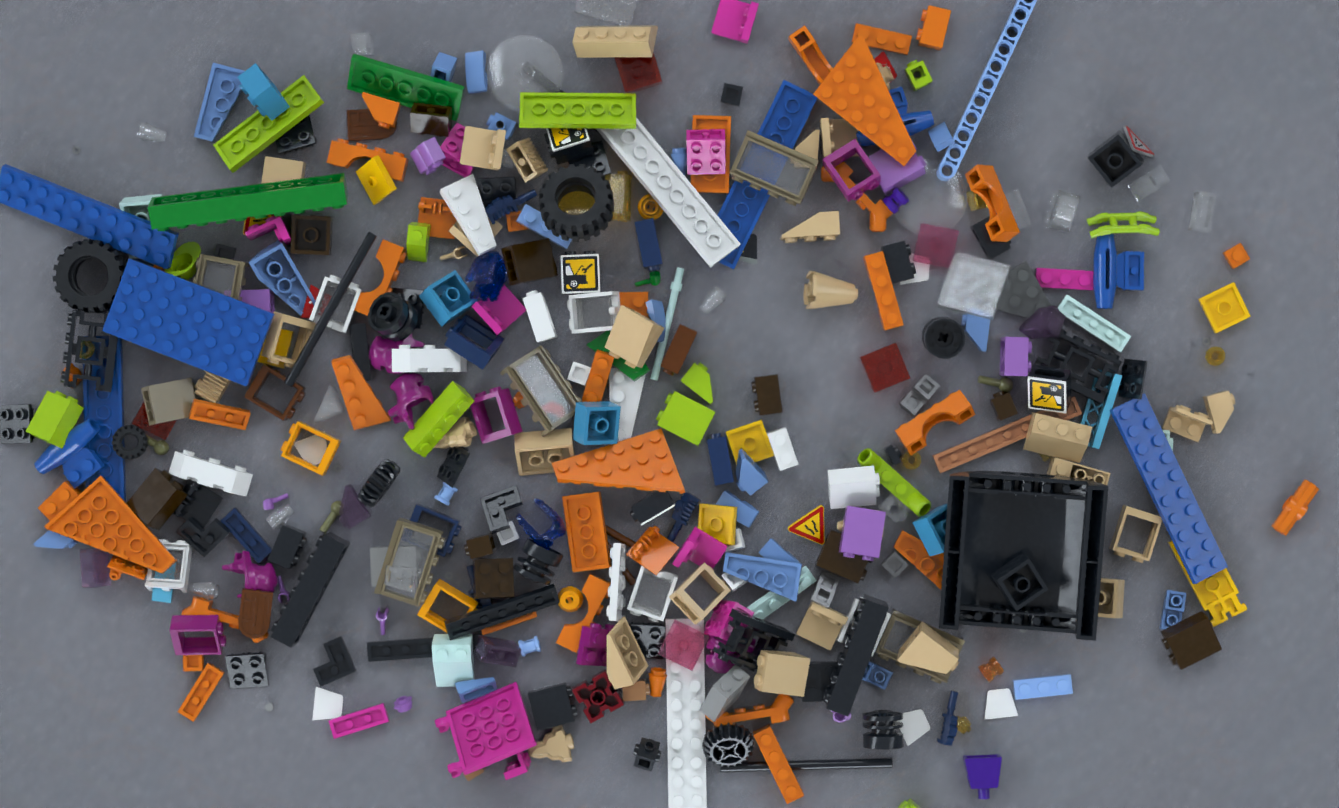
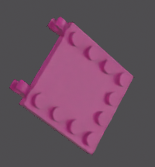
M517 682L446 711L447 716L435 720L436 727L439 728L440 733L447 731L449 727L451 728L460 760L447 765L452 778L460 776L462 772L465 775L537 745Z

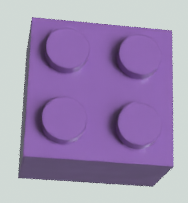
M1000 337L999 376H1028V372H1031V361H1028V353L1032 351V342L1029 341V337Z

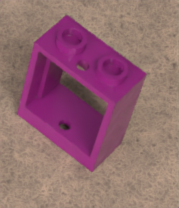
M856 139L822 159L824 168L848 202L852 199H859L865 191L875 189L881 182V175ZM857 153L872 175L849 189L834 167Z
M499 386L489 389V394H486V391L475 394V401L470 407L482 444L523 432L509 388L501 390ZM496 397L506 429L493 433L483 401Z
M172 615L169 631L175 655H222V649L226 646V635H223V623H220L218 615ZM213 631L214 637H185L184 632Z

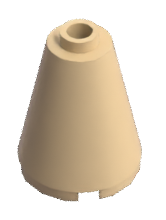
M809 271L806 276L809 279L808 284H804L803 292L804 305H807L806 309L852 304L858 298V289L855 288L854 284L816 271Z

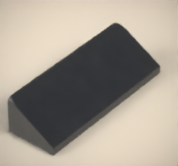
M351 324L349 327L352 358L365 380L369 381L371 380L366 324Z

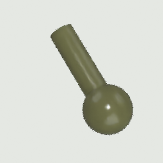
M981 375L978 377V383L998 387L1004 393L1010 392L1013 388L1012 380L1007 377L1000 380Z
M146 434L148 445L154 447L156 454L165 455L169 451V444L166 441H157Z
M335 501L332 503L331 513L319 529L322 533L326 534L337 516L345 513L346 505L344 502Z

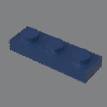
M234 508L220 520L231 530L232 535L249 551L258 564L271 553L272 548L237 508Z

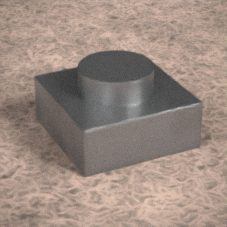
M894 551L881 565L896 578L909 564Z

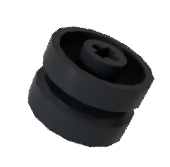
M387 292L380 295L372 303L368 313V322L372 329L391 341H401L411 335L416 328L418 311L413 304L398 294Z

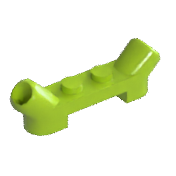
M866 448L860 452L857 457L858 463L862 467L874 466L875 473H879L880 483L918 517H922L929 512L931 502L871 448Z

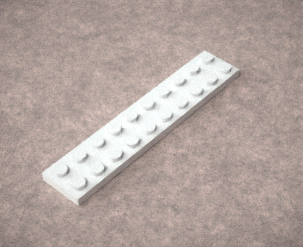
M637 118L636 129H597L710 268L740 246V242Z
M666 618L668 807L707 808L706 757L702 747L703 738L706 734L705 714L700 711L705 701L704 619L695 625L689 618Z

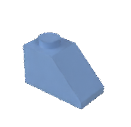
M439 52L432 65L430 76L452 82L457 58Z
M966 311L965 315L962 314L961 326H964V332L979 351L986 352L991 313Z
M741 448L738 451L735 474L738 482L736 484L741 491H746L751 496L768 483L765 472Z
M49 530L33 544L35 547L58 549L69 547L71 549L79 541Z

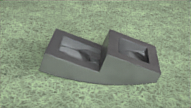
M925 373L901 400L899 405L910 415L915 416L940 385Z
M823 570L810 601L828 609L836 592L840 577Z

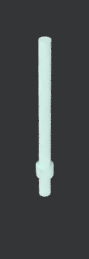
M677 267L674 282H671L670 289L672 290L665 315V338L663 342L658 344L650 377L653 380L658 381L678 294L682 290L683 284H681L684 268Z

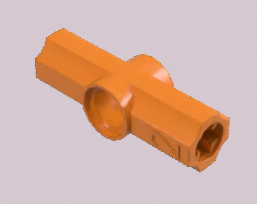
M1304 479L1294 495H1291L1282 506L1283 510L1271 527L1286 536L1296 521L1305 515L1308 510V504L1319 488Z

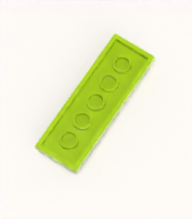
M304 75L281 92L290 107L271 121L267 115L263 117L259 111H256L213 144L232 173L324 104V101Z
M520 92L519 128L636 129V93Z

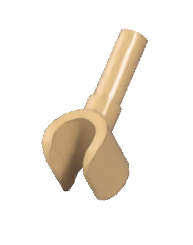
M466 247L455 248L453 252L440 256V260L464 258L468 254L462 255L460 250Z

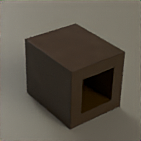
M1002 390L992 394L994 398L989 400L998 421L1018 414L1009 392L1004 393Z

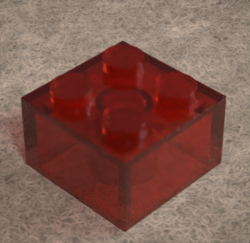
M654 53L652 57H614L625 93H634L662 84Z
M896 342L859 357L873 393L910 379Z

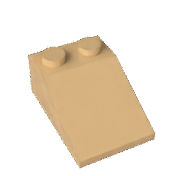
M1101 578L1098 617L1123 618L1125 580Z
M625 616L607 634V674L614 689L634 685L648 667L647 661Z

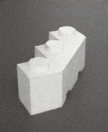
M399 345V349H392V372H467V359L450 348L435 349V345H424V349H410V345Z
M183 450V453L175 451L169 470L170 474L185 480L196 481L205 486L219 488L228 493L247 496L253 474L246 472L247 468L235 465V468L227 467L220 464L221 460L211 457L209 460L200 459L194 456V452L189 450Z

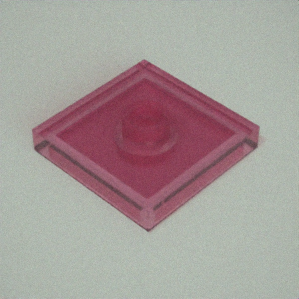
M921 223L912 260L951 268L959 230Z
M674 619L658 654L693 671L709 635Z

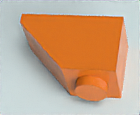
M362 92V97L373 118L378 122V126L389 129L390 126L395 127L401 104Z

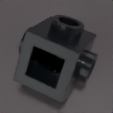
M642 737L640 744H636L633 755H636L633 766L652 772L654 763L659 762L662 751L658 750L660 742Z

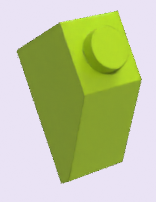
M411 222L408 225L406 243L408 260L427 262L431 224Z
M701 362L698 365L694 363L680 381L711 404L713 397L710 374L707 373L708 368Z

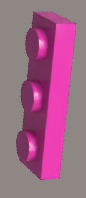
M1050 268L1035 269V277L1041 288L1093 290V271Z
M381 703L330 719L328 722L333 737L336 739L387 723L390 720L385 704Z

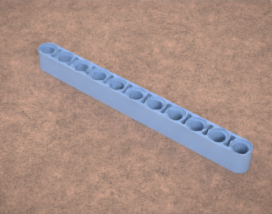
M1016 0L952 136L955 143L947 147L937 168L936 174L941 181H948L956 174L1037 0H1032L1031 3H1027L1024 0ZM1016 12L1022 13L1023 16H1024V19H1023V20H1018V19L1015 17V13H1016ZM1008 29L1014 30L1016 36H1015V37H1010V36H1008L1007 30H1008ZM1000 46L1007 49L1008 53L1006 55L999 52ZM991 64H997L1000 69L999 72H994L991 69ZM983 81H989L991 89H985L982 84ZM975 98L982 99L983 106H977L974 102ZM967 115H971L975 118L974 124H970L967 122ZM958 133H965L967 141L959 140ZM950 150H956L959 153V157L957 159L952 158ZM942 167L950 169V176L943 175Z

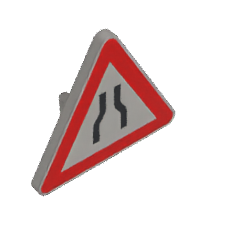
M1125 125L1123 127L1130 147L1134 152L1149 157L1155 156L1128 126Z

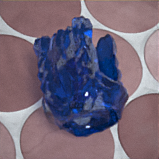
M489 251L474 259L469 273L465 277L466 282L470 283L473 280L477 282L470 293V299H478L480 297L482 301H488L489 298L491 302L498 300L504 283L508 280L504 259L499 252Z
M535 498L534 504L553 522L551 527L544 534L540 535L519 513L516 519L519 525L524 528L526 534L537 545L548 550L556 538L562 537L565 534L566 527L563 519L557 512L553 511L543 500Z

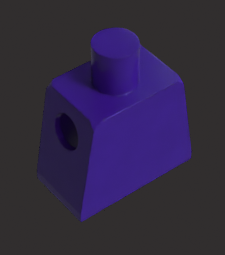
M1000 754L963 756L969 787L971 789H978V799H990L989 788H998L1002 757Z

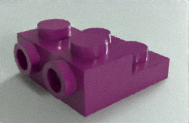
M590 623V626H582L576 664L607 666V634L615 625L605 624V627H602L601 624Z

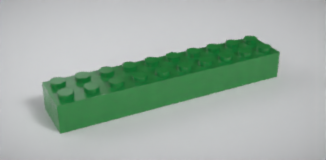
M345 173L152 197L148 205V212L152 230L166 231L169 230V227L183 229L192 224L205 226L208 225V222L215 221L216 224H222L231 219L244 221L247 217L254 216L255 219H261L270 214H274V216H283L286 212L300 214L309 209H313V211H322L325 207L339 209L347 205L348 190Z

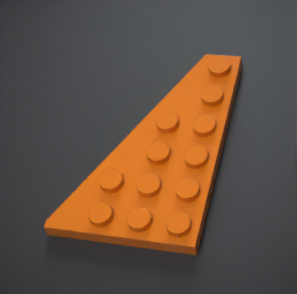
M860 34L813 95L901 165L905 166L915 154L916 149L864 37Z
M661 428L619 441L617 444H610L552 463L558 483L571 482L579 485L581 483H589L601 487L614 486L622 489L623 487H632L644 491L657 490L659 492L676 491L680 492V494L685 493L683 483Z
M99 476L44 526L50 531L162 574L177 561L103 476Z

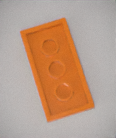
M693 115L692 130L725 129L726 173L691 175V184L698 193L728 194L731 116Z
M601 491L562 496L572 571L580 572L610 568L611 561Z

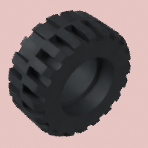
M569 164L568 168L564 169L563 166L557 168L558 172L550 173L548 175L549 180H544L542 183L543 188L539 191V207L545 226L548 230H552L553 235L556 237L561 235L562 240L568 241L570 238L573 239V242H579V239H584V241L590 240L592 235L597 237L600 235V230L604 231L608 227V222H611L613 218L614 200L609 181L605 180V176L601 172L597 174L595 168L590 167L588 169L584 164H579V167ZM574 191L586 192L595 199L594 205L587 212L579 215L563 212L558 207V204L566 194Z
M85 239L74 242L73 246H67L64 249L65 253L63 255L59 254L57 258L59 260L58 265L54 264L53 270H56V276H53V282L57 284L55 290L61 294V300L67 302L68 306L73 309L87 313L107 312L111 308L128 260L121 254V251L114 249L107 243L104 245L103 241ZM91 258L104 262L108 270V282L105 288L100 293L93 295L84 293L79 288L76 279L79 266L85 260Z

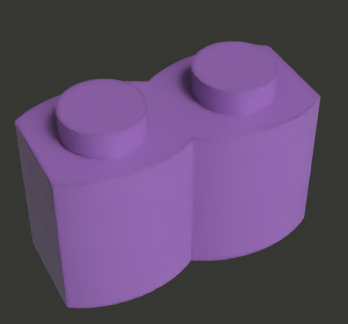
M435 137L422 142L410 153L420 174L426 173V175L435 172L436 168L444 164L443 160L446 158Z

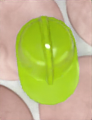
M187 242L178 247L174 252L171 268L165 269V272L185 280L192 278L197 272L196 260L201 253L200 245L197 242Z

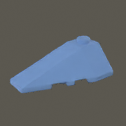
M279 240L262 249L248 262L256 277L299 315L303 314L302 311L307 295L313 305H315L316 300Z

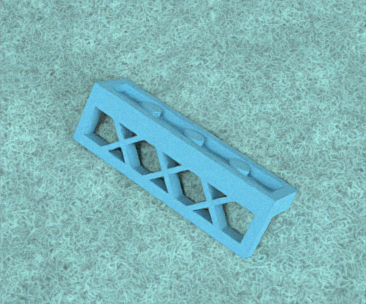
M1106 372L1105 375L1110 377V381L1104 387L1108 389L1103 403L1095 406L1093 400L1088 398L1080 424L1085 425L1086 422L1087 426L1092 427L1095 425L1094 431L1093 429L1091 431V441L1088 443L1089 447L1100 449L1111 414L1110 409L1113 407L1122 379V375ZM1094 377L1093 384H1092V387H1091V390H1093V391L1096 390V389L1094 388V386H1095V384H1096V382H1097V379H1098V378H1095V377ZM1095 410L1098 419L1090 425L1087 415Z

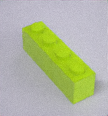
M452 381L414 424V429H410L403 439L412 451L425 458L475 400L465 388Z

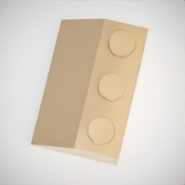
M1032 412L1023 449L1080 463L1087 449L1092 427Z
M572 428L553 429L544 436L541 433L545 430L514 434L519 476L554 473L553 462L575 456Z

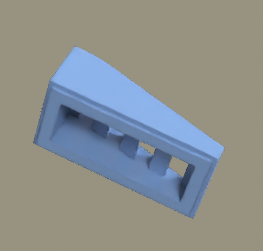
M494 677L455 683L462 703L497 690Z

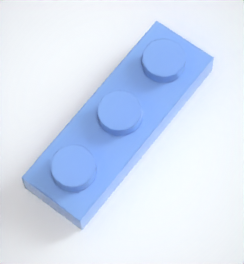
M527 204L524 205L516 220L519 224L546 239L549 238L551 242L564 249L568 248L572 240L569 238L568 241L562 240L561 235L559 237L553 235L552 230H548L545 226L541 212Z
M1071 674L1013 680L1015 700L1073 694Z

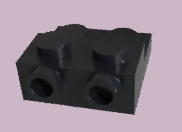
M836 661L810 662L804 697L798 696V698H802V702L824 701V692L826 688L831 686L830 676L833 669L837 670L838 667Z

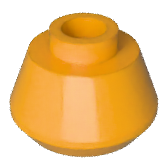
M650 194L640 199L638 211L644 219L653 218L656 220L662 215V208Z
M564 587L558 594L560 602L558 605L566 612H575L583 604V595L576 587Z

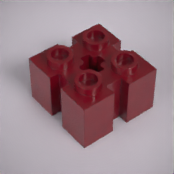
M607 669L592 677L593 682L588 684L585 680L572 688V692L579 704L584 701L586 706L583 711L590 724L604 717V710L609 708L610 712H613L625 704L618 689L612 690V683L608 679ZM595 692H601L603 694L601 697L602 700L594 698L596 694Z

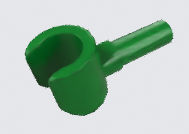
M651 272L650 278L635 282V286L638 287L645 284L657 286L661 279L660 272Z

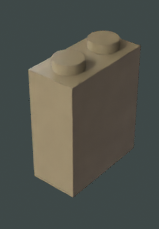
M191 378L141 388L149 426L189 418L193 399H196L195 385Z

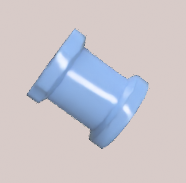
M443 482L440 492L434 498L449 506L450 499L458 489L454 486L452 488Z
M537 636L525 641L518 640L522 657H525L528 653L541 652Z

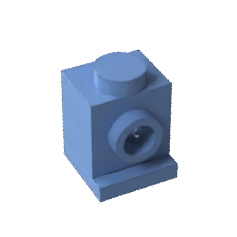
M497 112L495 115L491 114L486 123L489 126L488 130H506L505 139L508 141L518 125L517 122ZM503 122V128H497V123Z

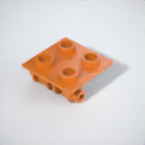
M421 197L418 205V223L431 224L430 237L455 239L449 230L457 220L445 200Z
M653 526L643 533L626 555L657 576L680 547L658 533L660 529L657 526Z
M115 555L112 556L107 565L108 568H111L109 577L112 580L120 579L122 573L144 580L148 572V568Z

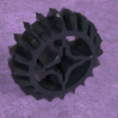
M389 459L383 460L360 490L358 499L361 503L370 508L374 507L400 473V467Z
M729 722L727 725L721 723L719 727L713 726V730L709 729L708 733L704 735L702 743L703 753L707 757L708 762H713V765L719 764L720 767L726 765L728 768L730 765L736 767L738 763L743 764L744 760L748 761L755 747L752 733H750L748 728H744L743 725L738 726L737 723L730 725Z

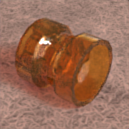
M994 656L989 659L987 664H982L978 667L989 683L994 680L995 676L1005 672Z

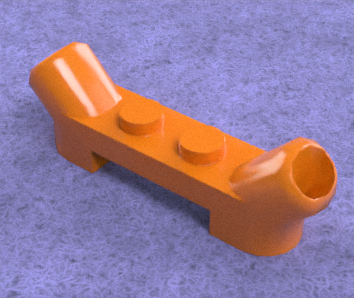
M845 162L834 167L849 189L856 185L849 178L854 171ZM822 166L821 180L823 182H834L824 166ZM863 193L857 199L856 204L862 210L866 208L869 211L870 231L884 232L887 226V219L893 212L889 210L881 199L874 204Z
M193 596L191 605L182 610L181 615H218L220 623H229V627L239 629V615L212 608L213 600ZM266 632L262 637L251 639L254 643H259L268 638L269 633Z
M778 694L771 706L765 707L764 704H758L749 710H746L745 707L736 708L734 712H724L715 722L706 715L705 717L717 727L721 723L727 725L729 722L730 725H733L734 722L769 716L772 724L790 720L789 709L794 700L789 695Z

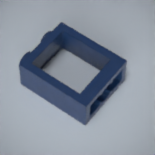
M654 219L634 222L644 269H648L649 272L660 270L663 262Z
M466 314L462 319L458 318L453 327H450L445 335L448 339L444 345L483 370L499 350L504 338ZM460 333L464 334L465 336L469 337L482 347L486 348V351L477 346L476 344H474L473 342L469 341L462 335H460Z
M721 433L710 434V438L707 439L715 486L732 483L734 478L726 436H722Z
M419 503L416 504L410 521L419 523L422 513L425 512L453 524L444 548H438L437 555L442 557L451 554L455 545L452 543L454 536L458 537L462 528L459 525L460 520ZM406 528L402 538L403 541L427 551L430 550L431 544L414 538L415 531Z

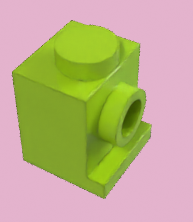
M916 59L906 64L908 68L904 71L913 91L932 83L933 80L923 60L918 62ZM914 72H919L920 78H915Z

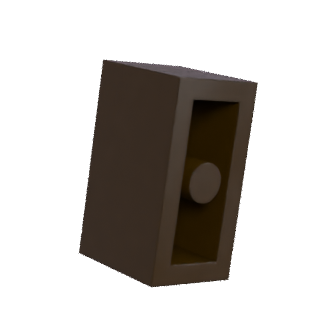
M414 102L410 112V132L421 135L429 134L438 137H448L452 128V107Z
M778 374L754 377L755 381L751 382L752 393L757 395V400L754 401L755 412H759V415L782 413Z
M492 533L467 539L464 545L466 555H470V559L495 553L496 547Z

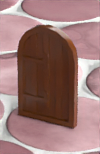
M369 109L347 110L348 141L389 138L397 129V121L395 127L390 126L389 129L378 126V122L375 121Z
M242 589L238 624L241 633L246 637L259 638L268 631L274 592Z

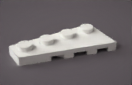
M471 174L440 190L441 196L478 256L495 249L497 245L474 175Z
M611 368L609 375L610 402L621 406L617 441L619 442L632 437L645 375L634 382L617 368Z
M613 543V547L610 550L612 567L609 568L611 586L608 587L610 605L607 606L606 614L609 617V621L618 622L625 616L622 615V609L626 606V598L622 595V591L626 587V579L622 575V571L626 569V545Z

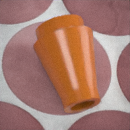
M653 667L648 673L650 696L661 697L667 678L666 670Z

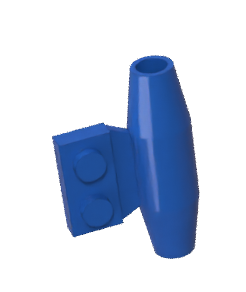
M902 86L889 90L909 136L915 135L934 125V119L930 110L906 113L908 103ZM860 131L856 132L857 141L861 147L876 145Z
M1114 234L1097 237L1093 261V287L1097 309H1112L1116 286L1122 290H1144V252L1124 251L1117 255Z
M89 418L76 425L69 432L64 447L61 449L52 444L48 446L34 463L35 468L41 474H46L62 465L63 474L74 489L82 485L105 466L95 451L86 447L99 432V424L94 419Z

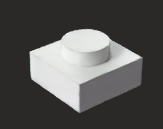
M573 361L567 380L586 386L591 367Z
M513 520L509 521L510 528L497 532L501 545L520 538Z
M736 529L735 545H727L725 552H733L745 548L741 529Z
M726 572L721 575V579L726 582L732 592L748 582Z

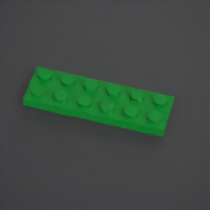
M353 54L351 57L347 84L348 90L372 94L398 102L409 108L413 107L414 102L452 107V120H458L465 86L357 54Z

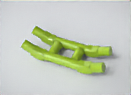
M1142 211L1134 213H1100L1087 219L1089 226L1108 221L1110 225H1104L1089 231L1091 238L1114 233H1144L1158 236L1160 233V229L1154 228L1151 225H1137V221L1153 224L1156 222V216ZM1117 221H1129V225L1118 226Z

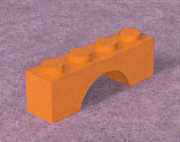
M804 25L791 34L788 40L820 85L833 68Z
M340 138L337 141H331L326 163L348 169L358 159H371L379 155L392 180L404 182L409 161L407 158H404L405 154L393 152V155L388 154L385 149L378 147L371 150L367 149L368 145L356 143V146L348 144V140Z
M977 164L965 174L971 191L978 194L989 209L990 219L985 226L991 241L1008 242L1020 233L994 167Z
M382 239L376 258L383 266V280L375 290L361 292L354 311L368 316L369 309L374 300L384 293L393 291L391 285L399 277L400 271L398 268L400 263L403 264L406 260V248Z
M883 251L864 256L863 260L875 294L883 330L903 326V320Z
M961 390L951 393L941 402L935 403L930 409L918 414L911 421L902 424L895 432L911 456L927 446V434L937 423L951 421L960 425L976 414Z
M590 573L581 591L588 601V613L578 623L565 624L556 641L557 644L577 653L582 626H590V623H595L592 620L595 614L600 615L604 607L601 605L603 598L608 599V587L611 582Z
M770 723L753 731V736L786 803L789 804L803 797V790L783 753Z

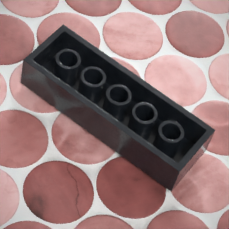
M332 532L319 537L315 545L318 547L317 550L311 553L307 559L308 567L301 571L297 579L300 581L299 584L292 588L288 596L291 598L290 601L283 605L279 613L282 615L281 618L274 622L270 630L273 632L271 635L273 639L290 648L299 642L350 545L349 541Z
M864 594L863 598H859L856 606L857 616H853L851 619L850 635L846 634L844 638V651L839 652L836 661L837 670L833 669L830 676L831 686L826 688L823 696L826 709L845 716L850 714L889 609L886 601Z

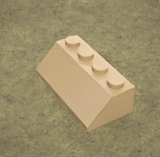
M580 26L575 28L572 43L577 58L652 57L658 26Z

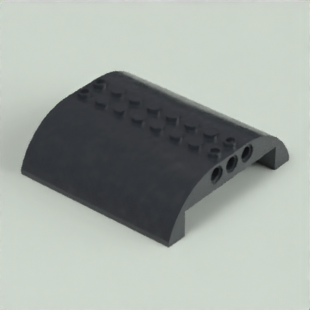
M967 471L950 474L939 629L958 630L959 625L1073 633L1076 639L1096 641L1108 486L1086 479L1047 474L1004 471ZM1023 553L1031 560L1048 590L1018 611H1015L1009 606L990 574Z

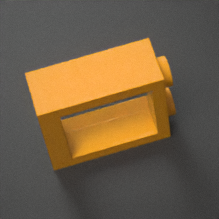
M297 421L296 424L293 423L289 430V434H291L289 440H285L280 449L282 451L281 456L322 476L326 475L341 440L304 422ZM302 428L330 441L319 466L291 454Z
M439 579L417 615L447 633L444 623L446 619L430 610L441 590L470 607L467 613L477 610L476 606L479 602Z

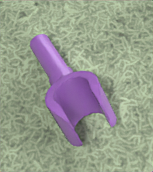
M288 494L265 499L263 501L264 510L274 509V503L289 498Z
M281 575L277 576L280 590L278 601L280 603L283 602L281 595H286L289 601L290 597L288 596L290 593L285 590Z
M380 607L376 613V618L380 621L381 635H385V620L389 613L387 607L385 613L380 612Z

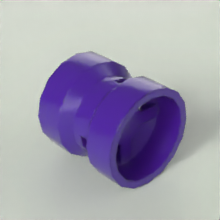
M896 187L890 196L882 199L884 204L894 214L900 210V206L906 205L909 202L908 197L899 187Z

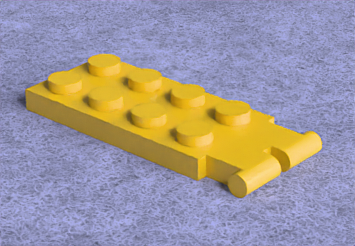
M1172 540L1168 542L1203 610L1209 611L1212 620H1210L1212 627L1227 621V612L1234 617L1247 610L1244 603L1240 604L1236 596L1239 592L1226 568L1197 584H1193Z

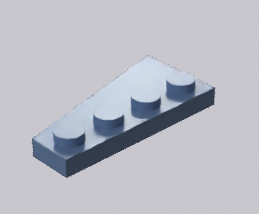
M217 63L212 64L194 133L195 138L210 142L215 141L242 91L239 87L242 83L237 77L245 72L244 70Z
M729 552L725 553L723 572L797 602L802 563Z

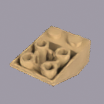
M839 211L819 212L782 234L780 239L785 240V243H796L797 239H804V242H814L817 238L822 237L823 241L835 240L840 235Z
M1051 457L1047 475L1086 479L1108 485L1111 474L1055 457Z

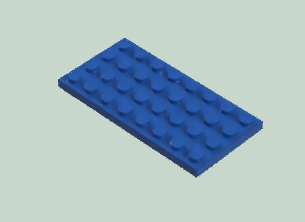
M129 258L102 331L233 382L248 386L275 314Z

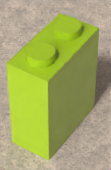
M47 391L26 432L62 449L69 432L74 428L84 408L78 405L79 401L71 396L67 397L59 391L55 393Z
M676 391L673 394L669 392L664 402L668 405L664 411L660 410L656 418L659 421L657 425L698 446L715 411Z

